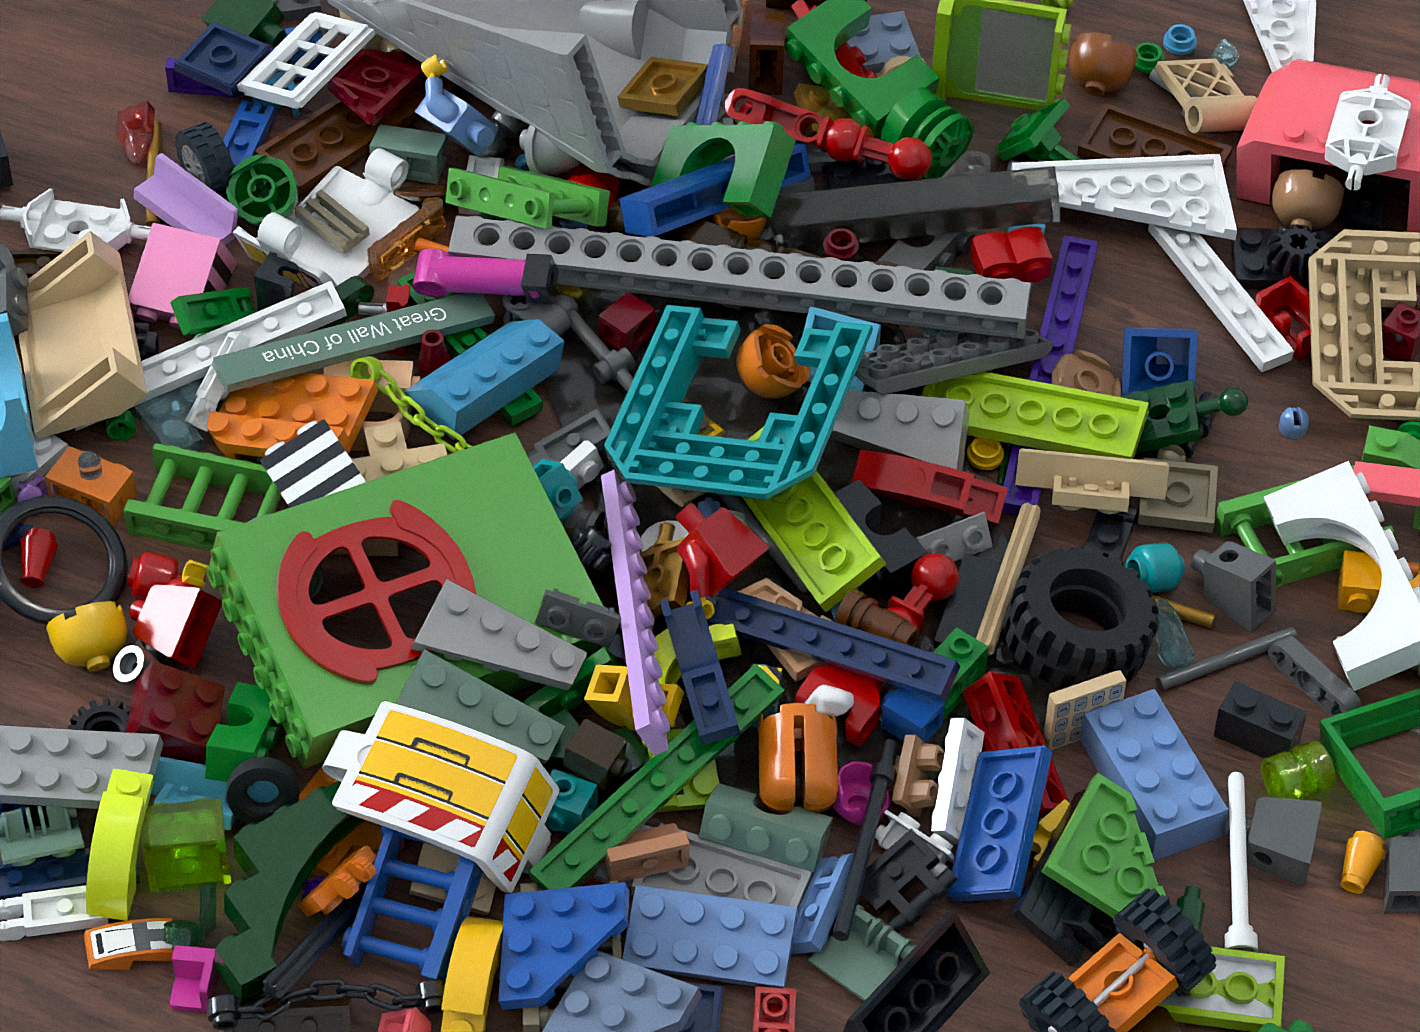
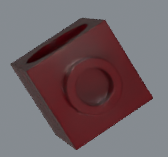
M626 292L599 315V338L603 343L616 351L625 347L632 353L655 333V309L647 301L637 298L630 292Z
M1398 302L1382 325L1384 357L1393 361H1414L1420 352V311Z

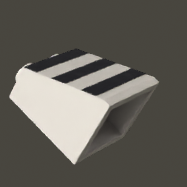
M325 419L318 423L317 421L307 423L298 430V436L287 443L282 441L271 446L265 452L266 456L260 459V462L290 508L366 482Z

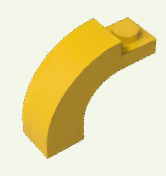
M468 916L462 922L453 947L441 1008V1010H444L441 1032H485L492 985L496 971L501 965L503 921Z

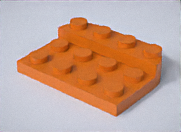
M305 372L229 392L220 411H210L207 428L217 448L224 453L226 458L240 460L242 455L265 457V452L271 446L282 441L287 443L298 436V430L312 421H317L318 423L325 419L348 454L375 399L378 388L375 380Z

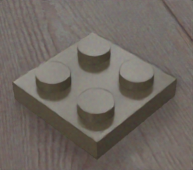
M1144 458L1146 461L1168 463L1169 475L1165 500L1140 497L1138 524L1213 533L1218 466Z

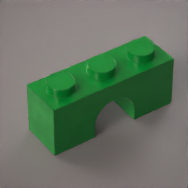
M237 682L227 703V725L217 724L206 745L205 779L228 782L232 771L240 763L255 757H269V750L276 749L279 729H284L282 723L277 724L272 717L269 707L271 699L266 689L261 690L258 685Z

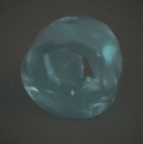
M1223 39L1213 51L1210 59L1216 58L1220 64L1225 63L1228 68H1231L1236 64L1239 57L1238 49L1231 42Z

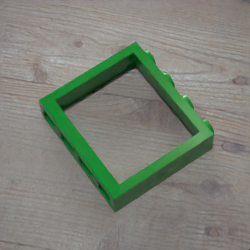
M1420 688L1320 720V750L1384 840L1420 828V787L1384 798L1349 749L1420 726Z

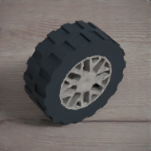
M202 122L178 132V135L175 137V147L180 166L221 197H227V186L229 187V181L232 177L230 174L234 169V164L224 144L225 142L217 130L210 123Z

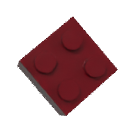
M152 661L134 685L126 733L159 734L163 741L161 757L204 764L206 762V745L216 725L220 722L225 686Z

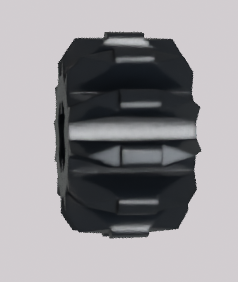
M1293 223L1289 229L1279 227L1278 232L1271 235V238L1268 240L1266 265L1271 267L1273 275H1283L1284 279L1291 276L1300 284L1304 278L1309 280V258L1327 242L1322 241L1320 232L1310 233L1308 226L1299 229Z

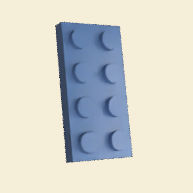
M636 885L622 960L663 974L754 987L786 988L798 909L792 906Z

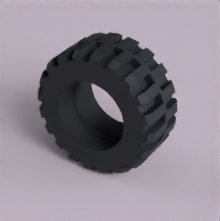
M1072 547L1064 552L1063 548L1050 551L1048 556L1042 554L1036 557L1020 573L1003 621V629L1007 635L1005 639L1011 652L1016 651L1014 657L1022 668L1027 666L1030 669L1029 673L1038 681L1041 678L1049 682L1048 686L1059 690L1060 687L1067 688L1121 670L1127 680L1126 683H1128L1137 676L1139 669L1142 668L1158 630L1159 619L1157 615L1159 610L1155 598H1151L1153 593L1147 583H1141L1140 575L1132 567L1129 570L1124 567L1123 561L1114 556L1110 559L1103 556V552L1094 549L1091 552H1085L1080 547ZM1057 611H1073L1086 615L1099 623L1105 631H1091L1079 628L1066 621Z

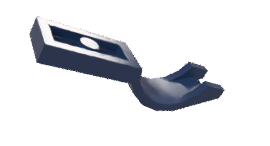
M698 590L690 591L692 604L672 610L667 599L661 600L660 604L676 653L702 745L741 734Z

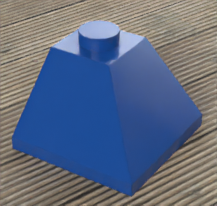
M1124 328L1121 395L1193 380L1195 387L1198 331L1189 328Z

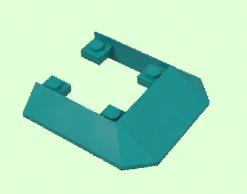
M667 305L604 446L627 483L768 499L815 474L872 334V325L836 322L833 331L805 328L794 358L797 366L816 367L817 370L799 414L770 413L759 440L751 441L697 435L705 416L701 405L683 403L703 356L730 358L741 332L738 321L704 318L701 308Z

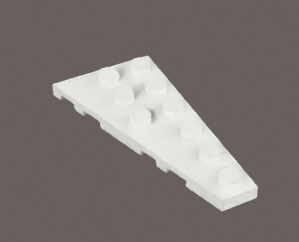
M1220 154L1012 163L1011 166L1015 198L1231 240L1236 239L1237 228Z

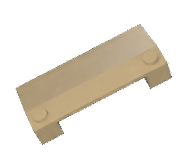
M89 231L28 279V330L18 334L34 435L38 438L119 416L131 406L138 404L147 395L120 253L92 231Z

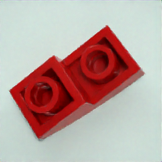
M755 986L752 1032H794L797 989Z

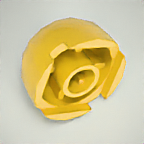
M112 601L82 605L75 608L77 615L65 620L64 613L48 622L46 629L55 653L66 664L79 668L87 667L90 672L99 671L110 666V660L118 655L126 643L128 631L124 612L121 605L116 607L115 602Z

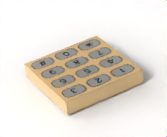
M1121 670L1049 694L1043 734L1048 749L1053 750L1079 741L1084 713L1124 699L1127 680Z

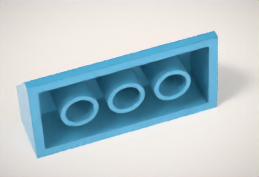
M539 319L512 321L403 392L406 396L416 401L424 409L425 416L437 425H445L462 435L558 371L561 364L564 340ZM444 431L452 440L456 439Z

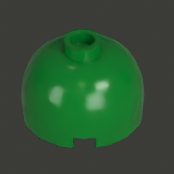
M257 154L244 159L234 167L230 174L232 177L229 181V187L227 186L226 194L229 203L238 209V216L242 220L260 227L263 219L272 212L285 218L292 215L298 203L299 187L294 173L283 160Z

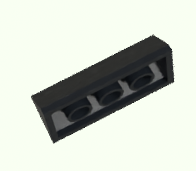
M949 910L848 1018L843 1032H937L990 974L955 910Z

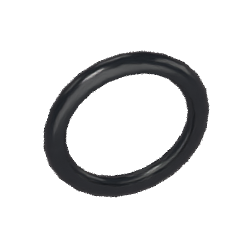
M38 496L20 501L0 515V598L18 615L44 625H48V622L64 613L65 620L77 615L76 607L54 609L28 600L9 581L4 569L3 550L10 532L25 519L44 513L62 514L83 522L97 534L105 546L109 561L107 580L102 590L92 600L83 605L105 601L116 602L119 599L127 578L126 550L118 532L94 508L71 498Z

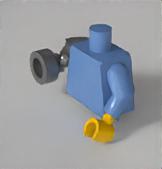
M434 54L421 64L422 71L428 78L425 81L426 96L415 113L441 133L446 134L458 146L477 156L494 157L508 146L506 142L510 138L520 137L521 132L526 129L527 125L523 121L498 110L491 117V122L468 103L443 89V82L438 77L448 71V66L444 60L439 61L437 54Z

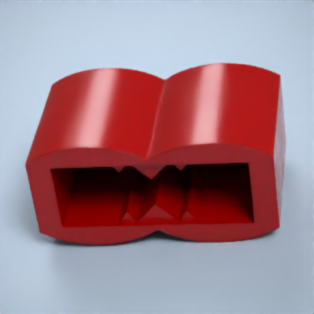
M1022 227L1008 233L989 232L972 238L970 257L976 273L979 275L1004 280L1014 278L1021 282L1032 283L1051 276L1053 258L1039 227Z

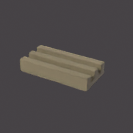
M322 189L316 193L317 198L313 199L310 197L306 200L304 208L300 205L295 209L297 218L343 255L370 235L367 225ZM315 212L317 215H319L328 223V225L331 228H333L335 231H339L342 235H344L348 239V241L345 242L336 233H334L331 229H329L326 225H324L321 221L314 217L312 213Z

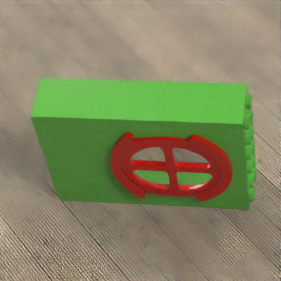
M516 433L219 531L216 534L214 547L210 551V564L206 568L211 586L214 589L219 588L224 599L222 600V607L229 622L234 621L239 631L238 642L245 656L250 655L255 665L253 668L255 680L261 690L266 689L271 699L269 707L272 717L277 724L282 723L286 731L285 741L288 751L293 758L298 757L303 769L326 760L340 731L345 730L365 735L380 704L384 701L396 703L422 652L411 649L416 638L411 639L405 636L389 604V598L394 595L432 582L438 583L442 588L447 579L587 652L585 659L604 647L535 623L546 589L554 591V588L559 589V592L579 598V603L586 605L587 601L603 606ZM367 539H387L406 544L422 553L429 561V567L388 582H381L376 577L361 543ZM338 549L346 550L361 578L364 589L322 605L313 604L308 593L313 573L320 563L332 552ZM370 605L375 608L390 638L391 646L386 649H364L345 644L328 634L322 622L339 614ZM426 649L428 652L504 693L510 694L538 684L534 681L519 678L518 674L502 669H499L498 672L483 668V664L461 659L460 662L444 658L443 653Z

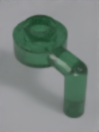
M206 882L200 884V919L173 920L164 923L163 941L172 945V950H174L175 945L197 947L198 944L205 942V934L215 929L216 883Z

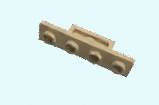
M1022 448L1019 450L1015 485L1053 489L1052 505H1060V507L1067 510L1090 508L1097 509L1105 514H1115L1119 511L1128 512L1129 496L1165 500L1169 464L1166 462Z

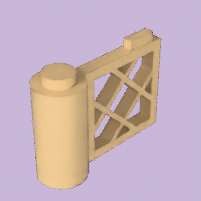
M1216 58L1157 62L1155 71L1185 110V122L1190 132L1208 133L1245 129L1258 98L1255 96H1244L1232 80L1234 75L1225 63L1220 64ZM1202 71H1211L1215 77L1203 73ZM1173 73H1178L1182 76L1187 77V79L1177 76ZM1192 80H1195V81H1197V82H1199V83H1202V84H1204V85H1207V86H1209V88H1206V87L1201 86V85H1199V84H1197V83H1194V82H1192ZM1214 89L1219 90V91H1221V92H1224V93H1226V94H1228V95H1223V94H1221V93H1218V92L1214 91ZM1186 91L1200 97H1190Z

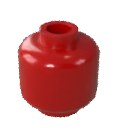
M150 551L143 552L140 558H133L126 587L132 588L131 593L134 598L146 601L151 587L154 585H168L171 580L182 577V573L178 572L179 563L174 557Z

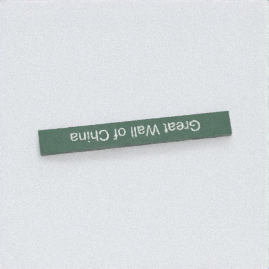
M461 293L213 357L212 367L226 393L419 343L422 342L423 333L428 330H438L443 336L491 324L494 321L495 314L483 294Z

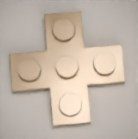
M400 421L365 427L364 437L369 456L351 460L364 480L368 482L446 456L447 452L444 443L407 449Z

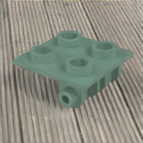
M37 805L41 826L33 827L30 809L26 807L25 811L29 825L27 829L24 826L21 809L1 813L0 852L3 865L11 863L13 866H25L33 863L38 857L47 855L66 857L74 854L76 849L84 848L78 820L75 818L77 817L76 808L46 806L49 824L45 825L42 806Z
M857 905L848 940L839 941L831 935L821 951H816L808 959V962L865 1001L916 945L913 944L911 939H906L895 932L892 926L885 925L880 918L876 919L866 912L864 907Z

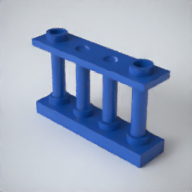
M382 826L381 835L383 839L374 863L377 873L368 880L353 927H348L344 933L342 940L343 955L352 966L360 968L364 953H370L418 966L424 981L442 980L446 982L455 940L462 922L469 916L483 871L476 862L460 856L456 871L451 870L449 873L396 860L403 838L427 844L431 843ZM395 876L445 889L447 897L443 909L439 908L435 912L383 898L390 877ZM381 914L432 928L434 936L430 948L425 947L424 950L371 937L377 915Z

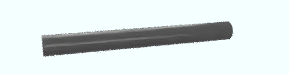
M1290 626L1155 678L1156 685L1162 692L1265 653L1272 644L1285 635H1290L1297 639L1296 630Z

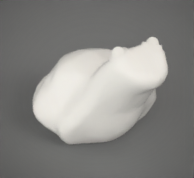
M823 684L814 690L805 703L815 704L818 713L832 717L833 713L835 716L846 713L853 706L854 698L853 694L848 691Z

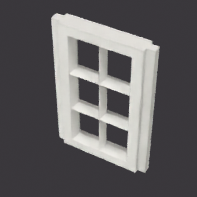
M318 12L311 13L237 85L238 91L244 92L245 95L287 107L302 108L376 35L375 31L372 28H368L366 24ZM320 29L328 31L316 44L308 42ZM340 34L348 36L335 49L327 47ZM299 50L307 51L294 65L286 63ZM318 55L326 56L314 70L306 68ZM277 71L285 73L273 86L265 84ZM297 76L305 78L293 91L285 90Z

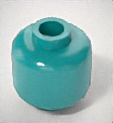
M1165 542L1136 547L1125 565L1128 570L1132 567L1140 575V582H1146L1152 593L1175 589L1180 583L1185 570L1184 560L1171 544Z

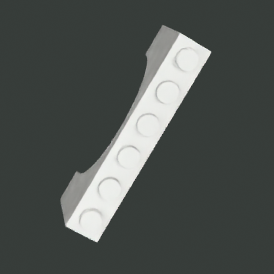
M1349 461L1264 496L1271 519L1284 545L1313 538L1344 541L1365 551L1382 570L1381 588L1372 610L1352 631L1333 641L1340 664L1353 691H1356L1420 664V587L1412 589L1408 581L1413 579L1409 565L1404 557L1397 559L1394 551L1399 550L1391 529L1383 531L1380 525L1385 520L1377 501L1369 502L1366 494L1370 493V489L1362 472L1355 474Z

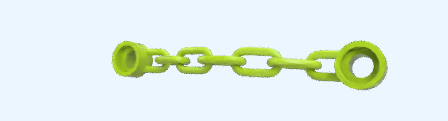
M366 356L352 362L350 366L351 378L375 380L378 390L384 395L389 396L398 405L400 413L413 425L420 426L431 434L438 444L444 443L445 448L452 453L473 447L467 444L465 439L454 430L445 425H437L425 416L424 409L411 397L404 394L397 386L396 380L383 371L381 362L376 358ZM368 366L371 369V375L368 372ZM384 377L391 384L383 387L378 382ZM396 392L401 397L400 400L395 396ZM411 404L419 414L411 416L404 407H408ZM445 431L460 442H457L455 447H453L440 437L444 436Z

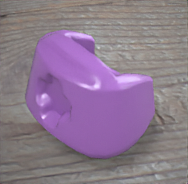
M39 474L35 475L32 481L27 484L19 481L16 486L21 490L17 497V502L38 496H49L45 478Z

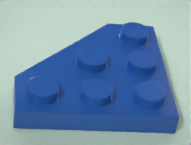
M626 882L505 894L499 1003L502 1010L544 1006L556 995L554 989L569 975L575 977L590 959L598 955L596 950L610 936L617 937L628 927L629 889Z

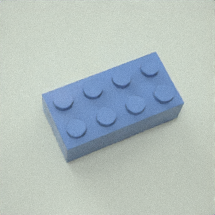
M1155 689L1084 713L1080 742L1098 772L1133 795L1137 807L1134 813L1141 833L1145 832L1154 861L1223 836L1228 808Z

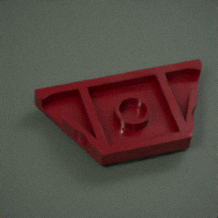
M361 49L328 81V91L365 122L374 126L426 78V75L421 68L422 62L405 60V53L381 52L378 50Z

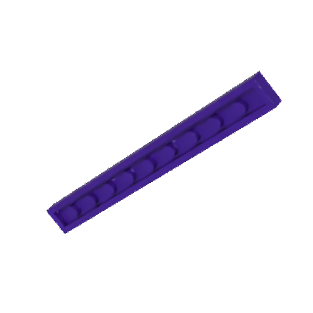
M1063 236L1039 335L1052 341L1053 348L1046 357L1033 360L1029 380L1052 384L1051 372L1055 364L1065 354H1072L1074 352L1097 254L1098 241ZM1013 444L1003 485L1008 490L1002 512L1018 515L1021 505L1024 503L1038 505L1042 491L1041 487L1015 485L1019 450L1022 448L1041 449Z

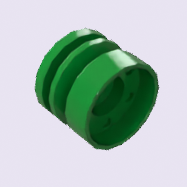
M920 87L908 92L894 105L881 130V140L893 144L907 137L918 138L924 141L930 148L932 155L931 167L924 177L935 180L949 173L961 161L973 138L974 126L969 118L959 114V111L955 108L947 106L945 101L932 91Z

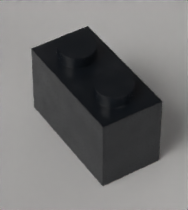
M1234 681L1219 707L1213 736L1286 767L1301 740L1307 712Z

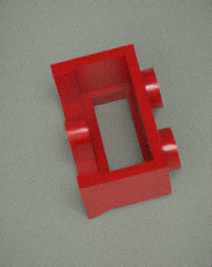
M1289 276L1258 292L1255 303L1294 350L1293 357L1298 362L1311 352L1309 291ZM1284 309L1287 311V312H1283V313H1281V314H1279V315H1276V313H1278V312H1280V311H1282V310H1284ZM1290 315L1306 330L1297 335L1291 329L1292 320Z

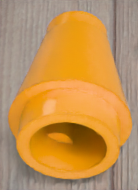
M1356 831L1353 837L1347 840L1340 886L1346 891L1355 894L1363 893L1364 888L1386 854L1383 849L1385 843L1379 836L1367 831Z

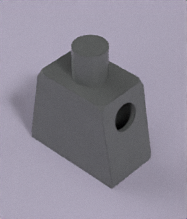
M1232 541L1225 542L1213 553L1200 549L1194 555L1191 561V568L1204 575V597L1206 600L1247 631L1252 633L1276 612V560Z
M1263 796L1257 798L1253 818L1245 816L1247 865L1305 886L1322 802ZM1229 814L1224 833L1225 837H1230Z
M1420 828L1401 834L1402 837L1390 839L1384 865V914L1420 913Z

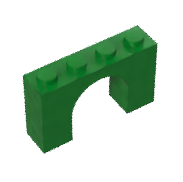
M826 0L787 27L784 44L786 52L793 60H798L807 69L810 78L815 83L821 84L830 93L831 99L838 107H843L852 116V119L860 123L862 127H869L873 132V138H876L881 134L888 114L904 95L920 87L929 89L936 94L940 77L917 54L889 74L877 78H863L845 70L838 62L835 51L846 41L868 27L872 8L865 0Z
M765 121L764 124L738 122L737 125H726L720 122H713L712 125H700L689 122L684 126H671L651 187L715 164L735 154V165L723 203L744 218H771L796 140L784 131L782 125L772 121Z

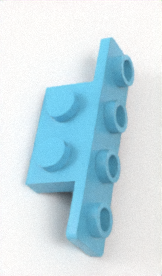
M160 756L151 794L158 795L153 805L154 816L165 817L169 821L177 823L191 822L201 824L212 830H231L238 819L230 810L227 802V782L205 779L206 765ZM268 781L254 782L253 786H249L247 789L251 799L262 803L274 800L279 794L277 787Z

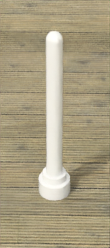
M1232 772L1228 777L1232 925L1229 926L1228 932L1224 936L1225 948L1258 953V935L1253 932V927L1249 925L1244 776L1240 772Z

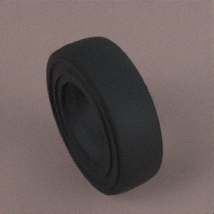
M255 757L240 763L232 771L227 782L226 798L230 810L237 818L247 824H258L271 817L280 807L287 804L293 805L299 801V782L295 772L286 763L270 757ZM268 781L277 787L279 794L274 800L262 803L251 799L247 789L254 782Z

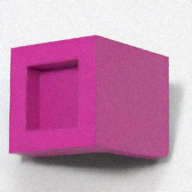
M175 945L172 956L175 980L170 998V1008L179 1011L207 1013L206 1002L214 997L219 977L218 972L215 970V949Z

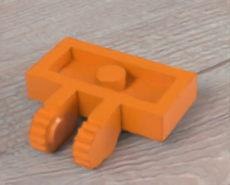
M368 845L351 853L297 906L307 917L319 911H322L325 915L328 914L344 898L349 899L358 892V885L361 882H367L377 873L375 866L372 864L376 860V854Z

